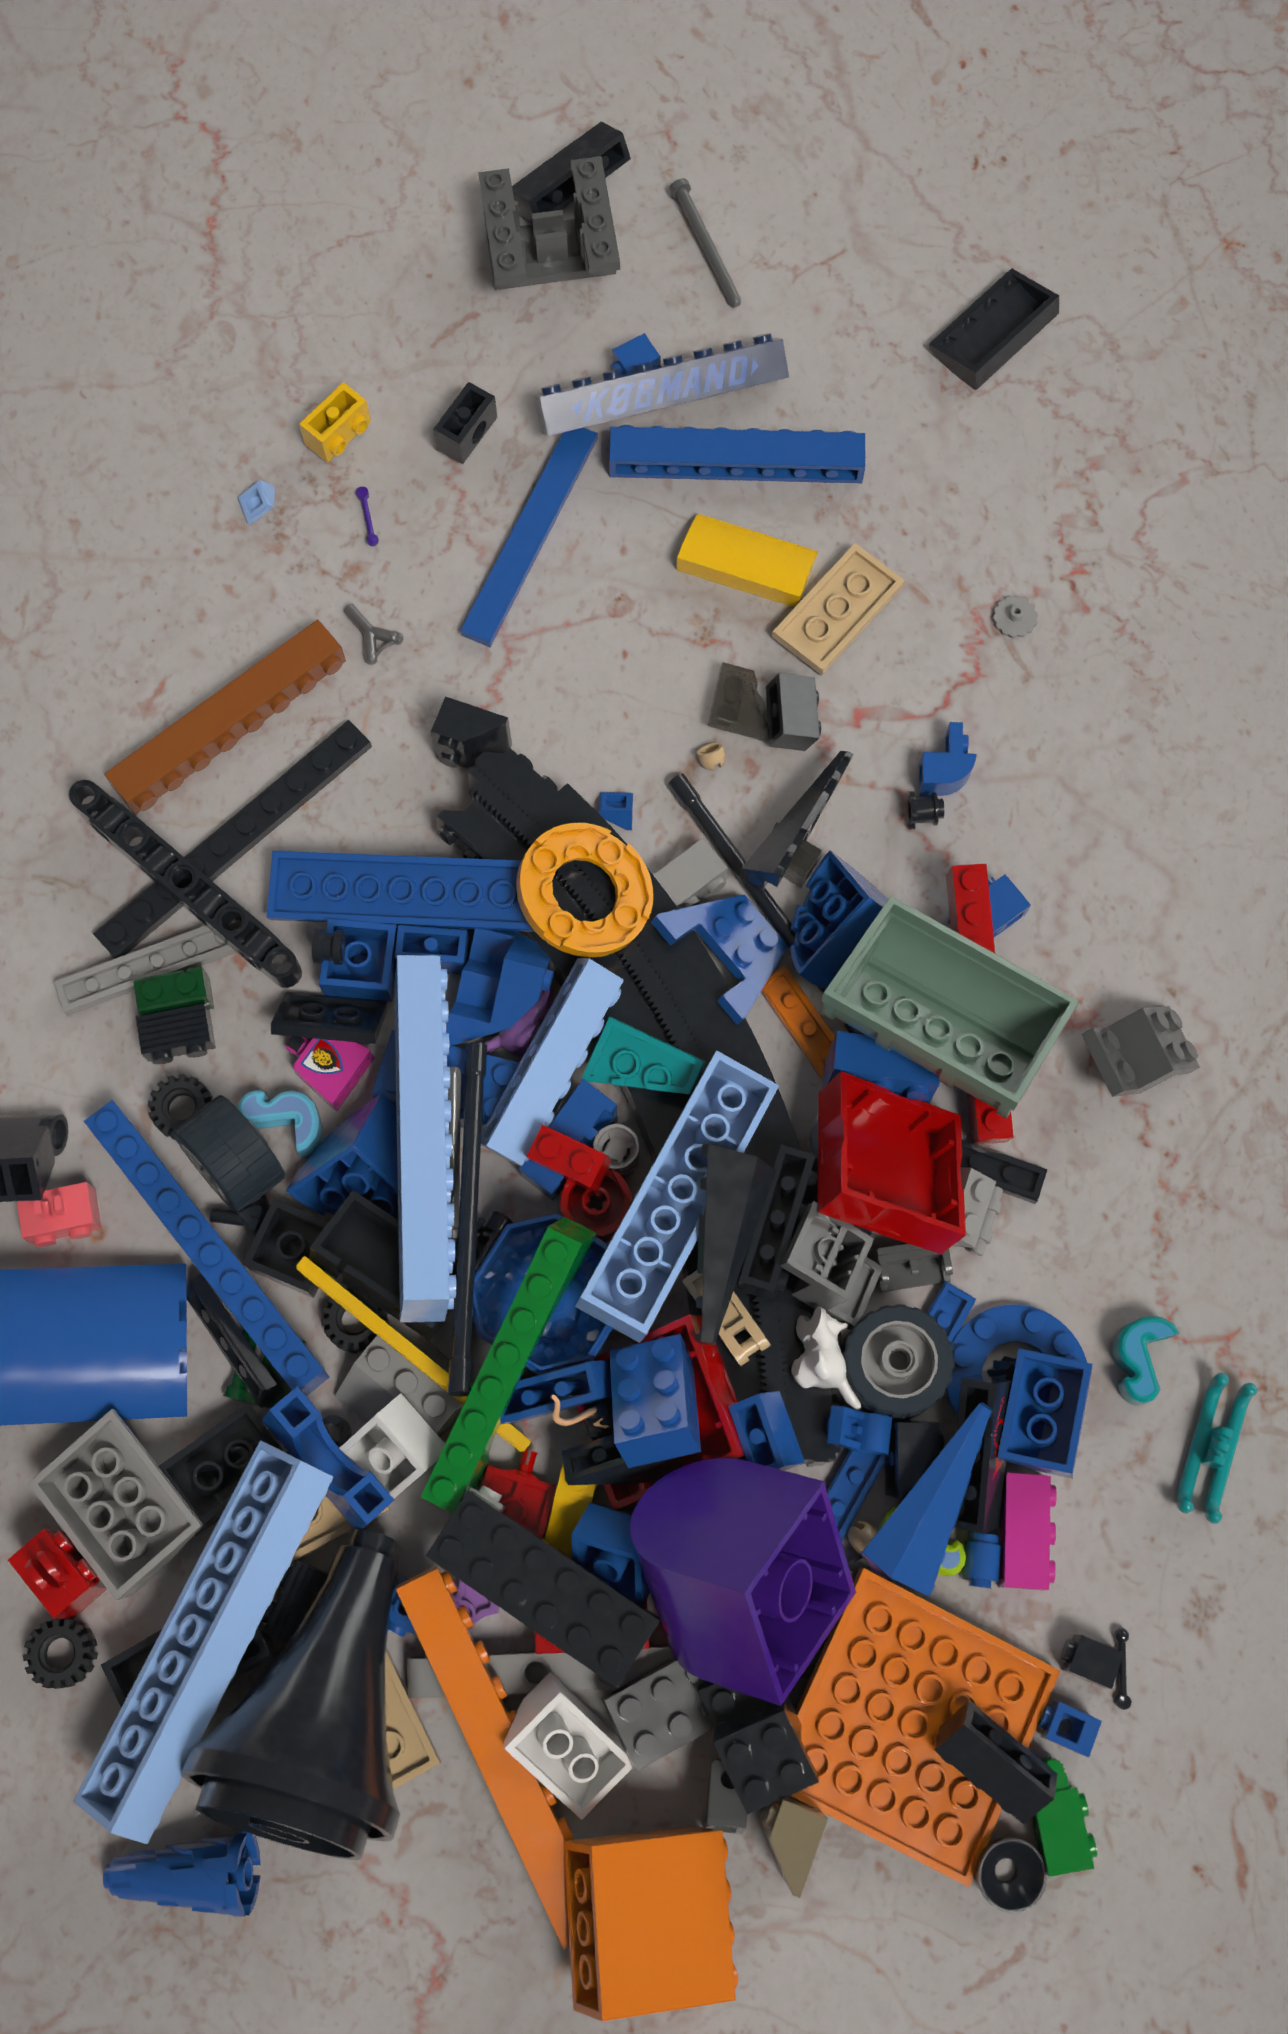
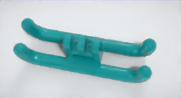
M1225 1373L1216 1374L1206 1390L1176 1498L1178 1510L1182 1513H1190L1194 1508L1191 1499L1200 1465L1215 1469L1204 1510L1205 1518L1212 1524L1219 1523L1222 1520L1220 1505L1248 1405L1252 1397L1257 1393V1387L1253 1383H1245L1239 1389L1234 1399L1227 1427L1219 1426L1212 1429L1211 1426L1220 1395L1224 1387L1229 1383V1378Z

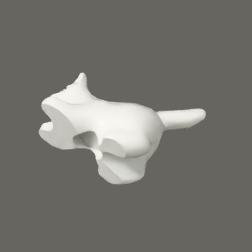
M822 1307L815 1309L811 1320L805 1315L799 1316L796 1331L804 1345L805 1352L793 1362L791 1370L795 1381L805 1389L813 1386L824 1389L838 1388L846 1403L854 1409H860L861 1403L846 1378V1363L837 1340L839 1332L847 1328L848 1324L837 1321V1319L827 1314L826 1310Z

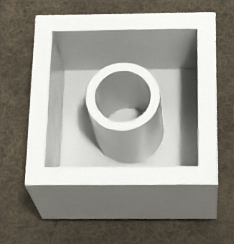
M400 1393L339 1449L357 1466L371 1471L389 1494L395 1498L438 1460L445 1443Z

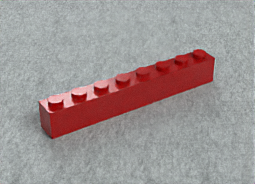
M987 864L951 866L946 874L951 930L995 953ZM967 1093L971 1143L977 1145L1006 1143L1014 1138L1011 1112L1005 1119L996 1114L997 1110Z

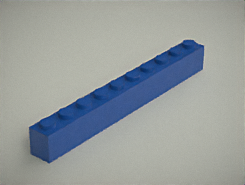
M111 1100L84 1120L87 1127L291 1390L298 1386L307 1396L330 1377L115 1102Z

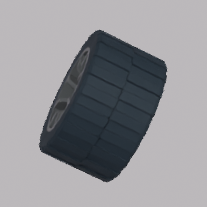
M223 1095L215 1097L173 1129L174 1138L191 1163L218 1196L236 1213L252 1205L285 1179V1171L272 1150L268 1147L265 1138L254 1124Z

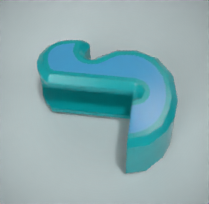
M1148 1316L1139 1318L1120 1328L1112 1341V1355L1115 1363L1129 1376L1118 1381L1117 1385L1120 1395L1129 1404L1136 1406L1144 1405L1154 1400L1160 1392L1147 1344L1169 1339L1180 1334L1175 1324L1163 1317Z

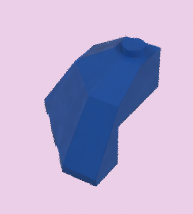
M475 929L470 956L462 969L456 1002L448 1016L446 1033H449V1046L510 1029L539 1001L543 990H550L554 971L548 970L551 958L535 941L514 931Z

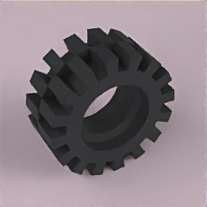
M179 1074L177 1079L173 1075L167 1077L169 1082L165 1084L161 1080L157 1084L160 1087L159 1090H152L150 1094L153 1100L148 1101V1108L151 1110L148 1114L154 1122L153 1124L166 1137L169 1136L173 1140H176L173 1136V1129L185 1120H176L171 1117L169 1108L172 1101L179 1096L191 1097L195 1103L194 1114L213 1100L212 1094L202 1082L200 1083L193 1076L188 1078L185 1074Z
M350 1287L346 1289L389 1324L387 1312ZM329 1297L327 1307L324 1306L322 1310L324 1319H321V1322L325 1329L324 1333L334 1345L343 1351L346 1350L350 1353L364 1352L377 1335L367 1327L358 1333L346 1331L342 1325V1317L346 1310Z
M52 1619V1621L43 1622L40 1624L41 1627L39 1629H34L30 1633L32 1638L30 1641L25 1642L24 1647L28 1648L27 1654H23V1661L28 1662L25 1670L27 1674L34 1676L32 1680L35 1683L43 1684L42 1687L48 1689L68 1688L75 1686L77 1682H82L87 1678L85 1676L87 1672H92L94 1668L92 1662L98 1656V1653H94V1646L98 1645L96 1639L91 1637L93 1632L90 1628H85L84 1623L74 1621L73 1619ZM59 1638L67 1639L74 1648V1657L71 1663L62 1669L53 1667L47 1658L50 1644Z

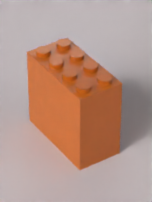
M684 1826L563 1841L574 2011L603 2022L736 2001L735 1988L738 1985V1973L733 1964L732 1957L735 1932L729 1919L728 1903L731 1901V1887L726 1879L725 1861L728 1858V1846L723 1837V1830Z

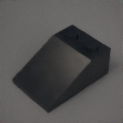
M248 1403L158 1466L202 1522L203 1526L195 1534L196 1537L219 1521L260 1440L283 1451L268 1433L267 1428Z

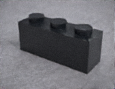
M971 1701L965 1703L939 1726L934 1750L947 1764L953 1765L976 1788L983 1790L1006 1813L1013 1815L1023 1825L1054 1800L1058 1774Z

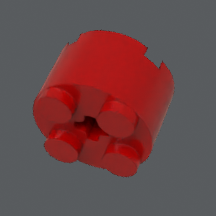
M609 1169L597 1193L567 1180L560 1199L562 1217H566L596 1232V1238L603 1242H608L613 1238L632 1203L631 1192L625 1179L619 1173ZM596 1199L598 1203L604 1201L602 1203V1210L589 1209L591 1207L590 1200Z

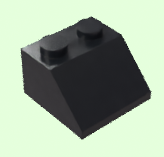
M445 696L431 729L436 757L441 763L453 768L461 766L468 769L475 766V760L483 752L505 753L512 747L508 717Z

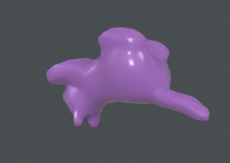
M552 988L549 991L543 990L539 1001L510 1029L501 1031L499 1035L485 1042L484 1044L487 1045V1055L499 1047H503L510 1053L523 1057L553 1004L554 990Z

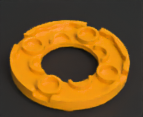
M563 824L540 835L522 858L516 880L518 902L524 917L532 929L544 941L556 949L581 957L606 956L626 947L643 929L646 921L649 919L653 905L652 881L641 856L629 843L625 845L618 838L611 835V830L594 824ZM574 860L589 861L601 867L610 876L615 887L616 902L612 912L607 917L595 922L579 921L572 914L563 911L558 906V901H556L553 895L552 880L555 872L563 864Z

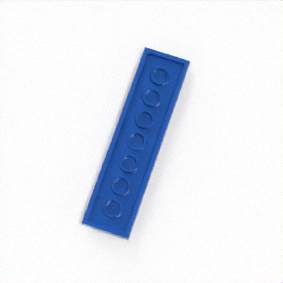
M272 851L266 916L270 920L327 923L328 919L396 924L397 926L535 932L524 917L518 902L516 880L521 863L520 860Z

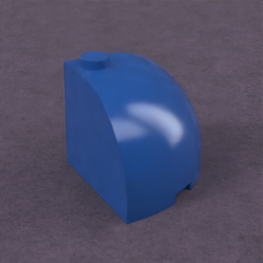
M831 850L821 860L809 878L806 887L810 890L803 905L796 906L791 930L795 932V944L790 946L792 960L799 975L812 984L827 989L888 901V898Z
M381 1093L351 1114L307 1158L286 1189L287 1193L309 1209L324 1216L326 1212L335 1215L354 1190L398 1219L396 1106Z

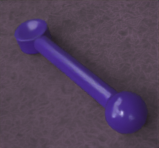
M359 487L356 490V495L361 500L368 532L366 542L370 546H376L379 538L374 534L367 501L369 491L366 487Z

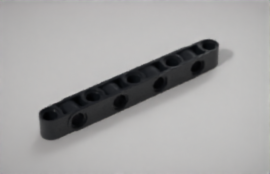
M80 780L71 786L68 794L69 800L81 817L106 841L249 964L263 972L280 987H293L300 981L302 969L294 953L268 928L137 816L90 780ZM94 796L90 803L82 804L85 798ZM143 837L141 843L130 846V842L134 838ZM183 879H192V882L187 887L178 888V884ZM232 921H242L238 929L233 931L227 930V926ZM282 963L292 964L291 969L287 973L279 974L276 972L278 966Z

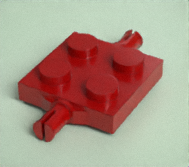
M526 1449L522 1453L518 1470H503L488 1465L482 1485L502 1495L499 1503L506 1506L504 1509L505 1513L544 1538L557 1485L540 1481L532 1474L538 1453L531 1451L528 1464L526 1465L530 1452Z

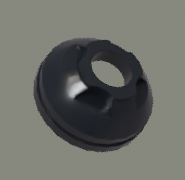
M1003 1837L994 1840L982 1851L976 1866V1880L984 1898L992 1906L1000 1911L1019 1913L1034 1906L1041 1898L1047 1882V1870L1041 1854L1034 1846L1022 1839ZM1002 1859H1011L1015 1864V1874L1008 1881L998 1880L995 1874L996 1865Z

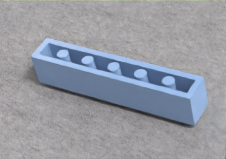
M577 958L481 1132V1146L520 1166L529 1160L526 1156L541 1126L548 1127L554 1117L552 1110L558 1099H562L567 1094L571 1086L569 1079L575 1068H579L584 1063L588 1054L586 1048L592 1037L595 1038L601 1032L605 1022L603 1017L608 1008L612 1007L621 995L620 986L623 982L622 978L590 958Z

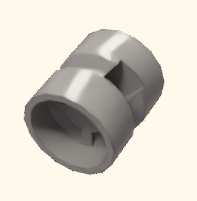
M621 1124L608 1125L599 1131L595 1137L593 1148L606 1154L612 1162L608 1168L609 1170L619 1173L623 1178L630 1175L637 1167L639 1161V1142L634 1131Z

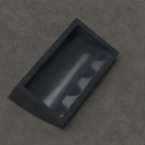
M1011 268L929 343V349L953 374L977 390L1059 314V295Z

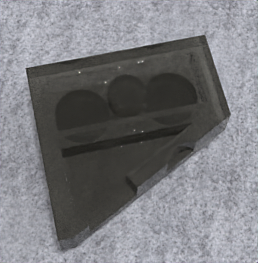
M722 662L707 726L768 742L769 733L763 714L765 707L762 697L757 691L758 682L754 670Z

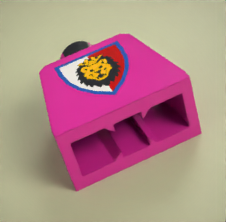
M291 1036L285 1048L298 1057L293 1065L296 1075L337 1112L375 1059L369 1048L356 1042L312 1038L310 1041L304 1037Z

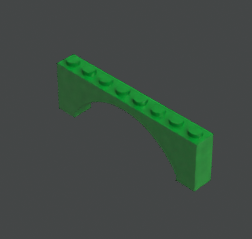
M563 1217L547 1228L421 1494V1498L453 1514L467 1491L471 1487L476 1489L489 1462L488 1457L491 1446L519 1379L557 1305L577 1271L582 1266L597 1235L596 1232L566 1217Z

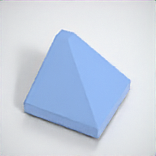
M259 480L238 496L248 524L251 525L274 507L275 488L272 484Z

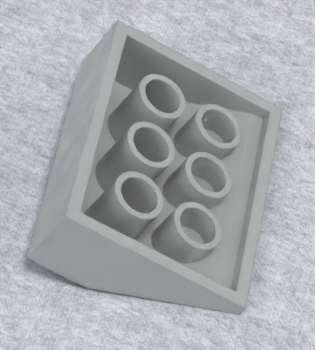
M111 1409L28 1482L29 1486L115 1600L133 1596L171 1561L203 1526L202 1522L114 1409Z

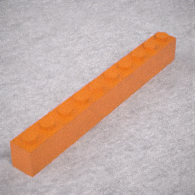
M435 1565L398 1584L396 1591L563 1949H565L570 1944L563 1841L574 1839V1835L565 1816L558 1819L552 1805L558 1803L555 1795L504 1749L503 1743L517 1713L515 1710L508 1713L502 1699L508 1696L499 1675L491 1677L486 1663L491 1661L483 1641L475 1642L469 1628L475 1625L466 1605L464 1604L459 1607L453 1596V1593L458 1591L452 1575L447 1571L442 1572L440 1566Z

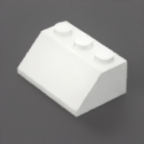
M551 1672L523 1699L503 1743V1747L581 1820L632 1769V1765L619 1737Z

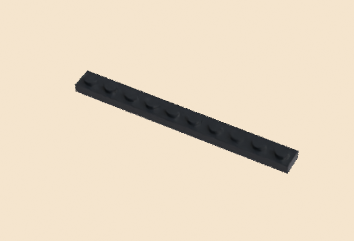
M350 720L346 721L186 855L185 858L211 881H214L372 748L371 742ZM183 879L178 884V888L187 887L192 882V879ZM154 882L94 932L93 935L116 959L130 952L183 906Z

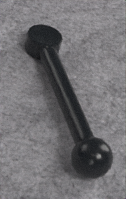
M1119 1628L1114 1636L1116 1641H1118V1650L1123 1652L1124 1655L1119 1667V1695L1115 1698V1703L1118 1708L1126 1710L1130 1708L1132 1703L1127 1695L1126 1642L1129 1639V1633L1126 1629Z

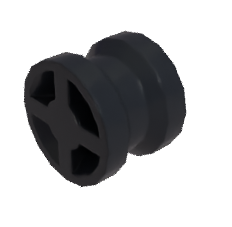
M315 929L312 940L313 963L321 964L324 961H332L334 965H342L346 949L345 931L336 930L334 933H326L324 929Z

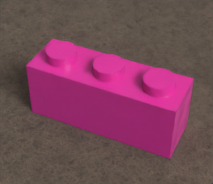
M1005 1473L1001 1525L999 1527V1545L1002 1546L999 1588L1043 1591L1049 1590V1583H1054L1056 1567L1055 1561L1050 1560V1545H1054L1056 1541L1055 1522H1050V1507H1055L1057 1491L1056 1486L1051 1485V1476Z

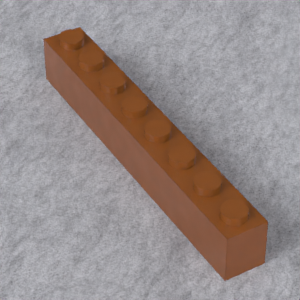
M317 619L104 773L105 777L134 815L140 811L150 809L163 794L176 790L189 775L195 771L198 772L205 769L215 756L221 752L231 750L237 741L248 732L257 731L264 721L274 713H281L290 705L292 700L300 694L310 692L317 682L326 675L336 673L343 663L346 662L342 646Z

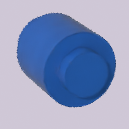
M970 1532L969 1541H965L964 1551L966 1560L962 1569V1577L969 1579V1586L991 1589V1583L999 1582L1002 1546L999 1545V1536Z

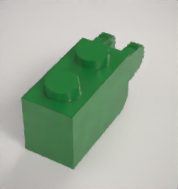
M1052 1757L1041 1758V1761L1058 1774L1054 1800L1031 1818L1037 1850L1045 1862L1047 1876L1052 1877L1095 1869L1093 1858L1097 1857V1847L1093 1834L1087 1833L1084 1817L1089 1816V1810L1084 1793H1079L1077 1787L1068 1784L1067 1774L1064 1772V1764L1060 1763V1760L1057 1761L1055 1758L1052 1759Z

